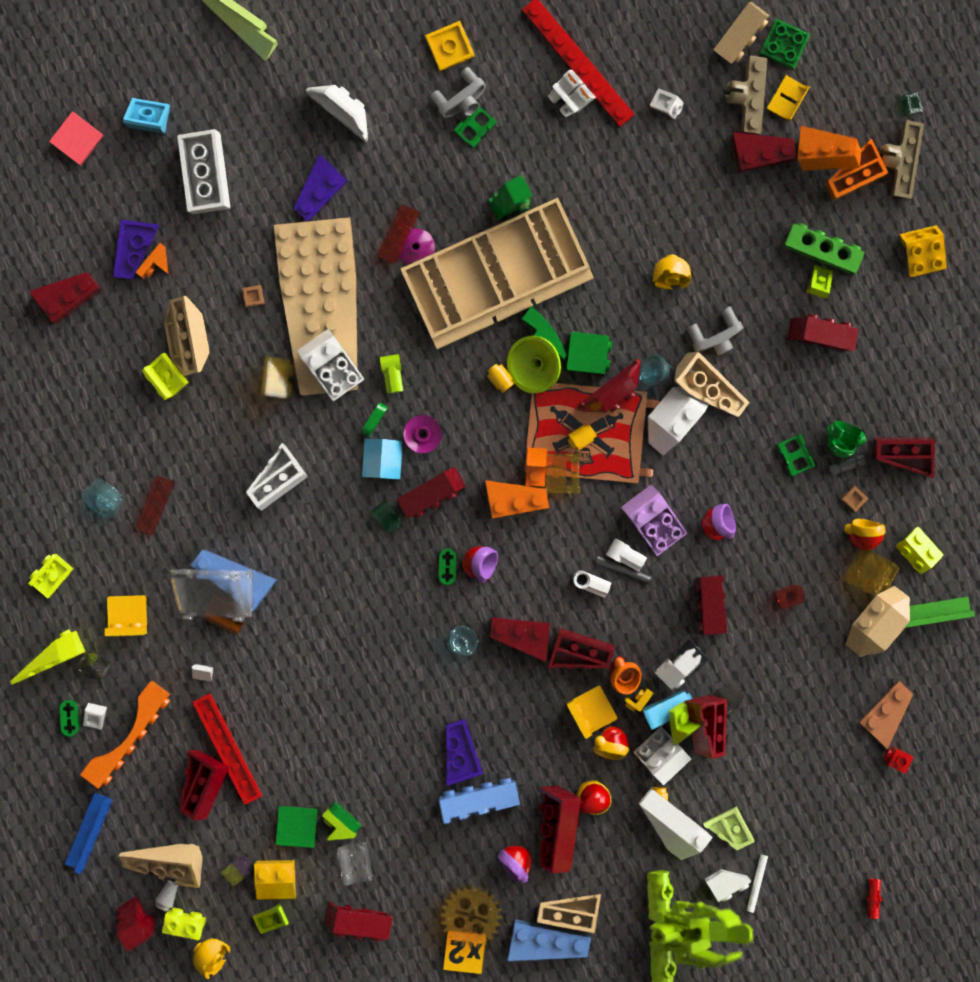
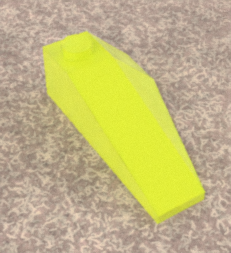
M69 629L60 633V638L54 640L10 681L11 684L18 683L84 653L85 649L77 632H71Z

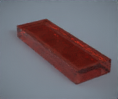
M401 204L377 254L378 257L391 263H396L420 214L419 211Z
M159 475L156 476L136 524V529L154 535L174 487V481Z

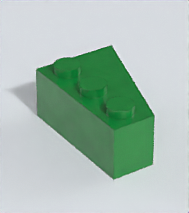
M520 175L504 183L498 189L499 194L494 193L493 197L487 200L498 221L516 211L522 213L528 210L532 203L533 195L523 175Z

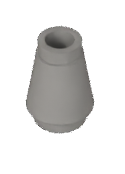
M168 881L156 897L155 906L161 910L169 911L173 907L178 884Z

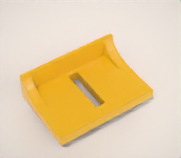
M786 75L767 109L790 122L810 86L803 85ZM780 94H784L785 96L791 98L797 103L794 104L788 101L787 99L781 97Z

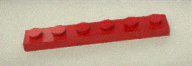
M211 693L193 701L192 703L223 764L229 767L228 773L244 805L262 797L263 795Z

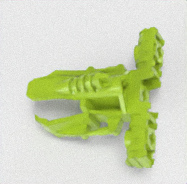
M664 870L648 872V918L655 921L650 927L653 931L651 934L652 941L649 942L651 948V982H673L676 964L694 965L700 969L726 965L741 957L742 952L723 956L707 949L711 947V941L749 944L753 941L752 928L749 925L740 923L739 917L731 910H718L706 906L702 902L689 903L677 901L673 903L671 910L670 899L673 896V887L670 884L669 872ZM694 907V912H686L685 909ZM710 918H715L717 921L720 922L710 921Z

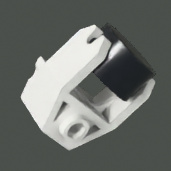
M690 639L677 650L680 655L673 662L667 658L655 671V674L671 690L674 687L678 689L685 682L683 679L694 668L698 671L709 660Z

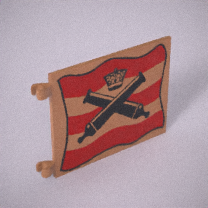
M555 383L547 391L532 393L524 472L527 469V452L529 447L547 449V475L639 483V476L652 477V469L640 468L646 407L655 408L660 401L647 400V392L634 391L636 395L628 401L626 399L622 400L619 403L621 406L616 411L611 413L609 410L607 413L579 410L577 407L578 404L600 387ZM589 423L597 437L581 450L573 449L567 441L570 439L569 434L582 425L586 426Z

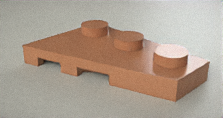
M897 681L859 721L886 749H888L913 693L900 681Z

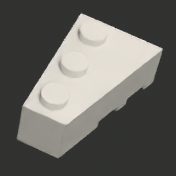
M281 443L278 451L268 461L262 473L260 472L246 493L256 507L262 511L308 476L289 449Z

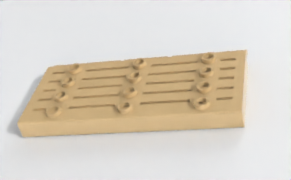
M555 198L401 268V272L436 349L495 324L492 319L494 316L499 322L532 307V299H534L537 305L594 279L559 198Z

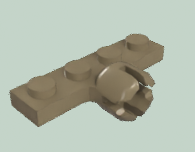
M747 56L745 81H730L725 89L726 92H731L730 95L725 94V100L730 104L742 106L741 133L760 135L762 132L767 58Z
M905 120L899 146L885 144L880 148L879 154L883 155L881 159L885 167L892 168L895 171L891 194L893 197L907 200L912 199L924 129L923 123Z

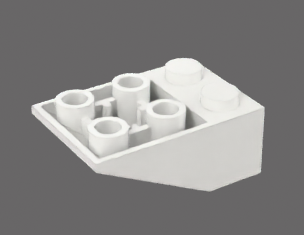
M329 329L297 350L333 401L364 380Z

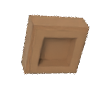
M261 285L242 288L245 307L264 305Z
M854 485L841 500L853 512H856L868 498Z

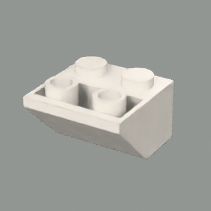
M662 726L634 751L635 755L663 785L691 760L678 744H673L672 737Z

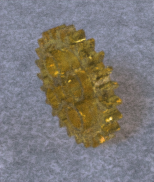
M464 885L462 892L457 888V895L450 893L452 899H445L448 906L441 907L446 911V913L440 914L441 917L445 918L441 925H447L443 931H450L448 938L450 939L454 936L455 944L460 940L461 947L468 943L469 948H471L472 943H475L477 948H479L480 941L486 945V938L493 940L491 933L498 934L495 927H501V924L497 922V920L503 918L497 915L498 912L502 911L501 908H496L499 901L493 902L492 899L495 895L487 896L489 890L487 889L483 893L481 892V886H479L478 890H475L474 885H472L470 890H468ZM462 899L470 901L469 909H461L459 903ZM480 905H486L489 908L487 915L483 916L478 913ZM455 910L467 914L473 911L475 916L487 919L488 922L484 923L476 919L469 922L468 917L456 914ZM458 917L463 918L465 921L464 927L460 929L454 926V920ZM479 923L483 926L481 934L473 932L472 927L474 924Z

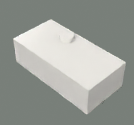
M213 129L177 135L187 211L192 214L231 209L220 132Z

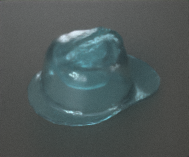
M657 353L640 362L637 390L644 391L656 384L666 382L670 375V370L673 369L672 365L668 364L663 356Z
M96 478L81 493L85 504L105 518L115 517L124 502L123 495L101 478Z

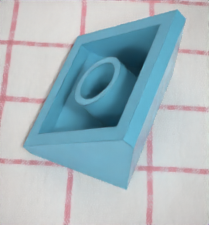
M132 98L123 118V123L128 128L165 134L170 105Z
M365 439L362 477L400 479L403 441Z

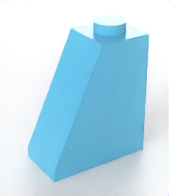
M683 690L643 707L642 711L649 727L654 729L670 721L669 710L681 702L684 703L685 700L692 699L690 693L686 694Z

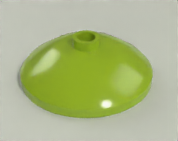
M527 336L515 342L511 347L507 358V368L510 376L513 378L512 381L520 389L528 393H541L550 389L557 382L561 371V362L557 350L548 340L539 336Z

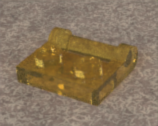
M547 454L546 493H581V486H579V461H581V454ZM566 462H572L571 486H566Z

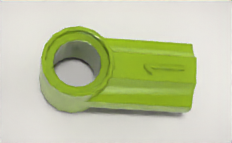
M399 354L380 357L387 394L403 391Z

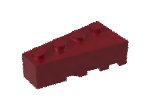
M560 786L539 787L540 794H543V803L540 804V812H543V823H540V831L543 835V841L540 842L541 867L552 874L571 871L581 798Z

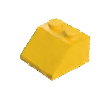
M295 860L255 862L254 877L257 900L296 899Z

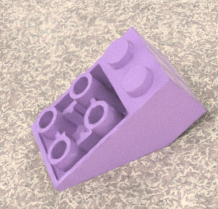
M652 484L621 507L657 556L688 534L664 498Z

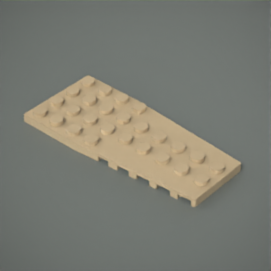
M350 217L274 225L279 282L299 391L302 396L327 393L297 352V350L327 329L331 331L358 369L356 269ZM358 384L349 391L358 390Z

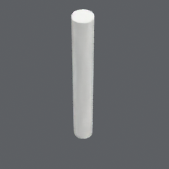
M760 855L746 911L754 912L768 856Z

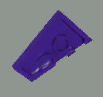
M320 154L294 206V210L307 222L347 182Z
M127 220L120 221L113 277L134 280L137 274L136 271L141 266L160 225Z
M465 718L447 724V786L481 775L483 771Z

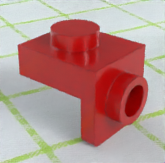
M891 746L883 756V759H885L883 763L905 774L913 760V756Z

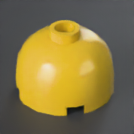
M668 255L656 263L653 269V282L655 281V286L661 289H672L670 285H678L680 289L685 288L691 283L690 267L682 258L676 255Z
M214 938L198 943L193 951L195 969L207 979L210 978V974L214 976L224 965L226 960L222 959L226 952L230 953V946Z

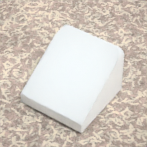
M198 664L192 666L193 679L211 681L213 667Z
M88 703L84 713L83 726L102 730L107 707Z

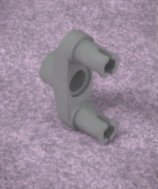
M469 67L461 72L462 77L469 86L449 101L446 100L439 90L433 92L430 96L444 118L452 117L461 111L466 116L474 114L479 108L476 100L484 92L486 84Z
M731 307L721 311L728 325L727 330L709 339H704L697 324L687 328L696 352L714 347L719 356L733 349L729 339L744 327L741 321L738 322Z

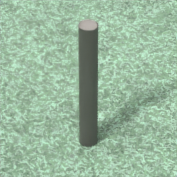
M597 556L595 563L647 584L650 582V576L601 556Z

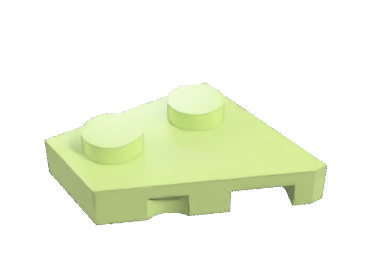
M737 806L703 823L707 829L709 828L716 833L719 838L728 842L736 850L754 843V839Z

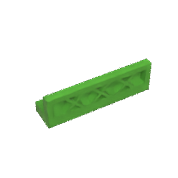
M968 597L910 606V622L906 627L975 617L974 611L970 610Z

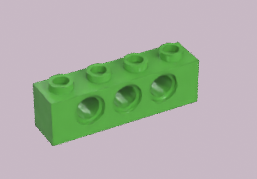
M799 222L791 225L783 245L784 248L848 274L855 275L865 253L861 251V247L854 244L846 245L842 239L832 237V239L826 237V233L820 230L811 231L807 229V225ZM803 236H808L811 239L810 245L803 244ZM821 243L828 245L829 250L827 253L820 250ZM839 250L846 253L845 260H841L838 257Z

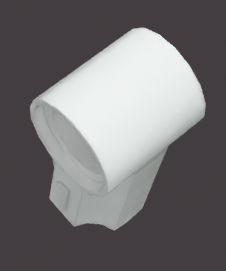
M615 538L606 555L639 572L647 558Z
M582 570L575 572L572 577L575 586L603 598H606L611 586V582ZM580 574L586 576V582L582 585L577 583V577Z

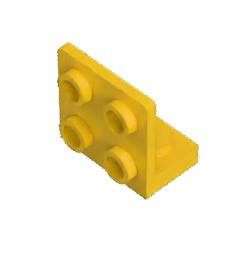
M937 225L900 234L901 243L906 248L910 277L947 268L944 234Z
M145 595L107 597L108 628H105V636L147 634Z
M600 685L566 703L585 739L592 736L591 733L617 720V716Z

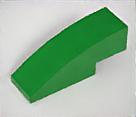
M530 307L522 321L537 331L534 336L548 340L557 350L559 357L564 360L567 355L558 335L546 319L534 308Z

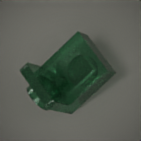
M386 500L370 511L387 534L397 530L402 523L400 517Z

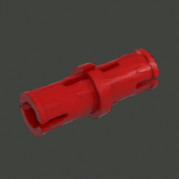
M869 878V891L866 900L868 901L867 918L879 919V906L882 901L880 896L881 879Z

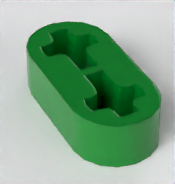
M381 402L377 405L361 430L363 435L368 438L371 436L388 407Z
M447 548L442 550L439 555V580L445 585H450L456 579V553L452 549ZM447 551L450 552V555H453L449 566H446V560L442 559V555H445ZM446 568H449V573L453 575L449 582L442 578V574L446 573Z
M66 700L61 703L59 709L62 733L65 736L71 737L79 731L78 704L75 701ZM67 703L74 707V710L70 712L71 717H68V711L64 710V707L68 705ZM69 719H71V725L75 726L72 733L65 729V726L69 725Z
M334 802L328 808L352 832L356 833L362 826L337 802Z

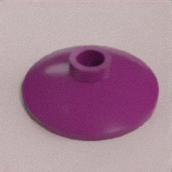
M410 229L399 238L397 252L400 259L409 265L434 254L435 243L428 232L422 229ZM413 244H419L420 248L414 250L412 248Z
M418 415L410 419L406 424L404 440L411 450L417 453H428L436 449L440 444L442 430L434 418L427 415ZM421 431H425L427 433V436L425 438H421L419 436V433Z

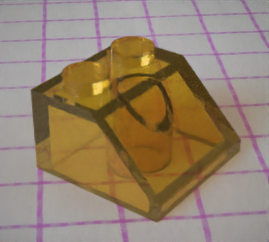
M265 356L262 396L288 399V395L292 394V384H289L290 376H294V365H291V360Z

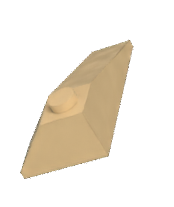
M699 352L687 353L676 367L674 381L687 394L735 417H739L749 404Z

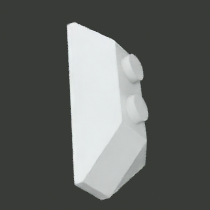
M336 85L306 89L307 95L364 142H367L368 133L365 109H363L364 104L358 99H351L349 97L350 93L342 86L338 88Z
M672 387L648 416V443L661 455H665L680 442L703 415L709 404L687 394L681 387Z

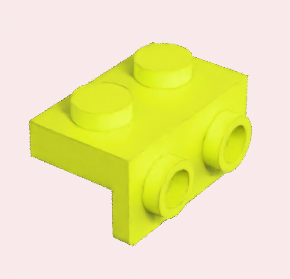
M166 353L161 354L149 366L142 369L145 378L152 383L157 393L164 400L176 395L189 383Z
M919 527L912 530L903 541L896 545L901 554L905 556L920 574L931 569L943 556L940 550Z
M57 554L48 555L42 562L43 567L39 571L36 569L29 577L31 581L28 584L34 586L47 598L52 596L74 570Z
M172 908V910L166 913L163 933L200 940L202 929L206 922V917H202V913L191 912V914L183 913L184 910L179 908Z

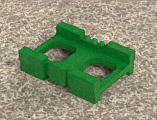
M479 105L477 111L466 117V120L464 119L463 122L461 121L454 129V132L472 148H475L481 141V137L497 123V120L493 119ZM480 112L489 118L485 126H480L475 121V117ZM466 127H471L477 133L471 141L462 135Z
M801 434L776 444L780 455H783L782 457L785 458V464L788 465L786 468L790 477L815 466L811 455H808V450L804 446L805 441ZM791 440H796L799 449L788 453L785 444ZM803 457L807 467L797 471L793 461Z

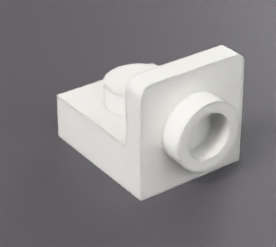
M658 88L650 106L675 119L682 111L683 102L677 95Z

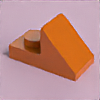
M161 243L158 244L136 271L143 279L146 276L149 278L155 272V265H158L168 274L166 247Z
M528 447L526 486L545 487L546 448Z

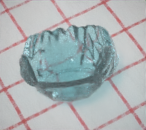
M466 626L452 629L449 634L451 650L455 654L470 656L475 652L478 645L476 633H473V630Z

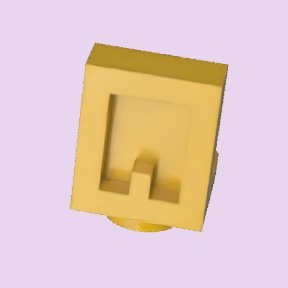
M648 688L645 690L641 689L635 697L636 703L628 697L624 698V701L627 702L625 706L633 712L636 709L641 712L653 695V692Z

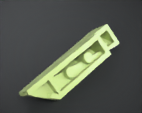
M202 0L263 60L266 61L278 43L277 40L264 32L267 27L265 22L233 0Z

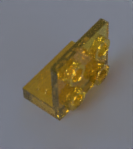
M859 549L843 580L876 597L878 594L889 589L900 567L870 550Z

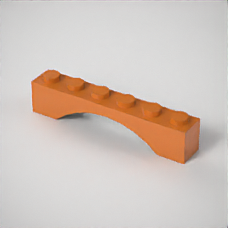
M154 681L149 682L138 697L137 718L129 736L112 752L93 758L80 775L98 789L103 785L106 787L113 778L110 775L114 769L118 771L123 765V757L126 754L129 756L136 746L133 745L137 739L141 740L147 733L145 730L149 723L153 725L159 716L156 713L159 709L162 708L164 710L169 704L170 700L168 697L171 694Z

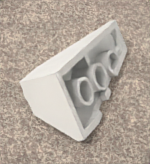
M651 788L639 802L666 849L680 860L701 853L713 838L701 826Z

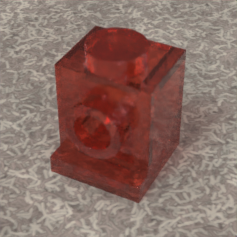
M798 584L774 590L779 609L781 610L804 603L802 598L805 597L803 588L799 587ZM788 592L793 594L790 600L786 598Z

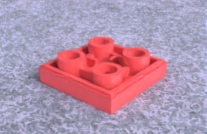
M72 111L49 142L81 166L104 135Z

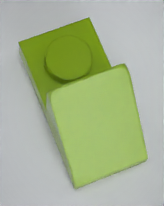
M815 265L806 292L827 299L830 293L833 270Z
M681 702L669 710L672 741L674 745H677L698 729L700 724L689 721L687 704Z
M327 808L322 815L324 817L323 821L331 828L334 826L335 829L326 840L353 839L357 832L354 833L348 829Z
M280 903L269 910L253 916L260 934L289 924Z

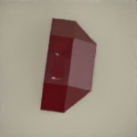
M639 358L578 404V409L607 413L610 410L613 413L621 406L619 403L622 400L626 399L628 401L636 395L634 391L637 390L641 362Z

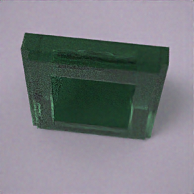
M919 93L903 95L896 99L901 117L923 111Z

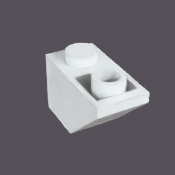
M722 869L705 878L718 902L721 900L722 902L727 901L732 897V893L737 890L739 892L749 887L748 884L751 883L746 875Z

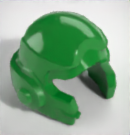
M835 421L826 428L828 436L827 445L830 452L835 456L841 458L852 456L858 447L866 443L865 434L861 429L852 424Z

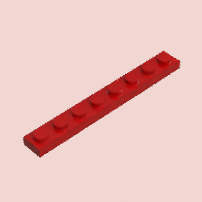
M539 0L531 1L522 9V12L568 67L582 80L583 84L587 86L596 97L595 99L619 127L635 115Z

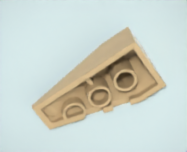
M176 844L122 852L119 855L123 868L142 874H148L150 871L161 880H164L165 876L176 879L175 883L180 886L200 887L202 854L199 846Z

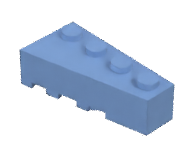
M202 550L191 564L193 568L251 611L256 610L277 581L273 577L207 550Z
M511 778L499 780L500 783L492 785V782L480 784L481 787L473 789V786L463 787L461 792L455 793L454 790L443 792L439 802L444 824L451 822L450 818L453 817L461 820L471 816V813L481 815L490 812L489 809L497 811L520 805L515 780L511 781Z
M515 919L507 958L508 961L587 957L591 936L588 933Z

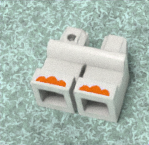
M568 70L552 86L554 89L548 95L554 104L561 98L566 102L559 109L565 117L579 112L596 98L585 84L582 85V80L573 70Z

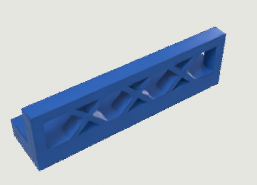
M96 792L93 795L65 862V865L75 868L74 872L78 874L84 871L113 802V799Z

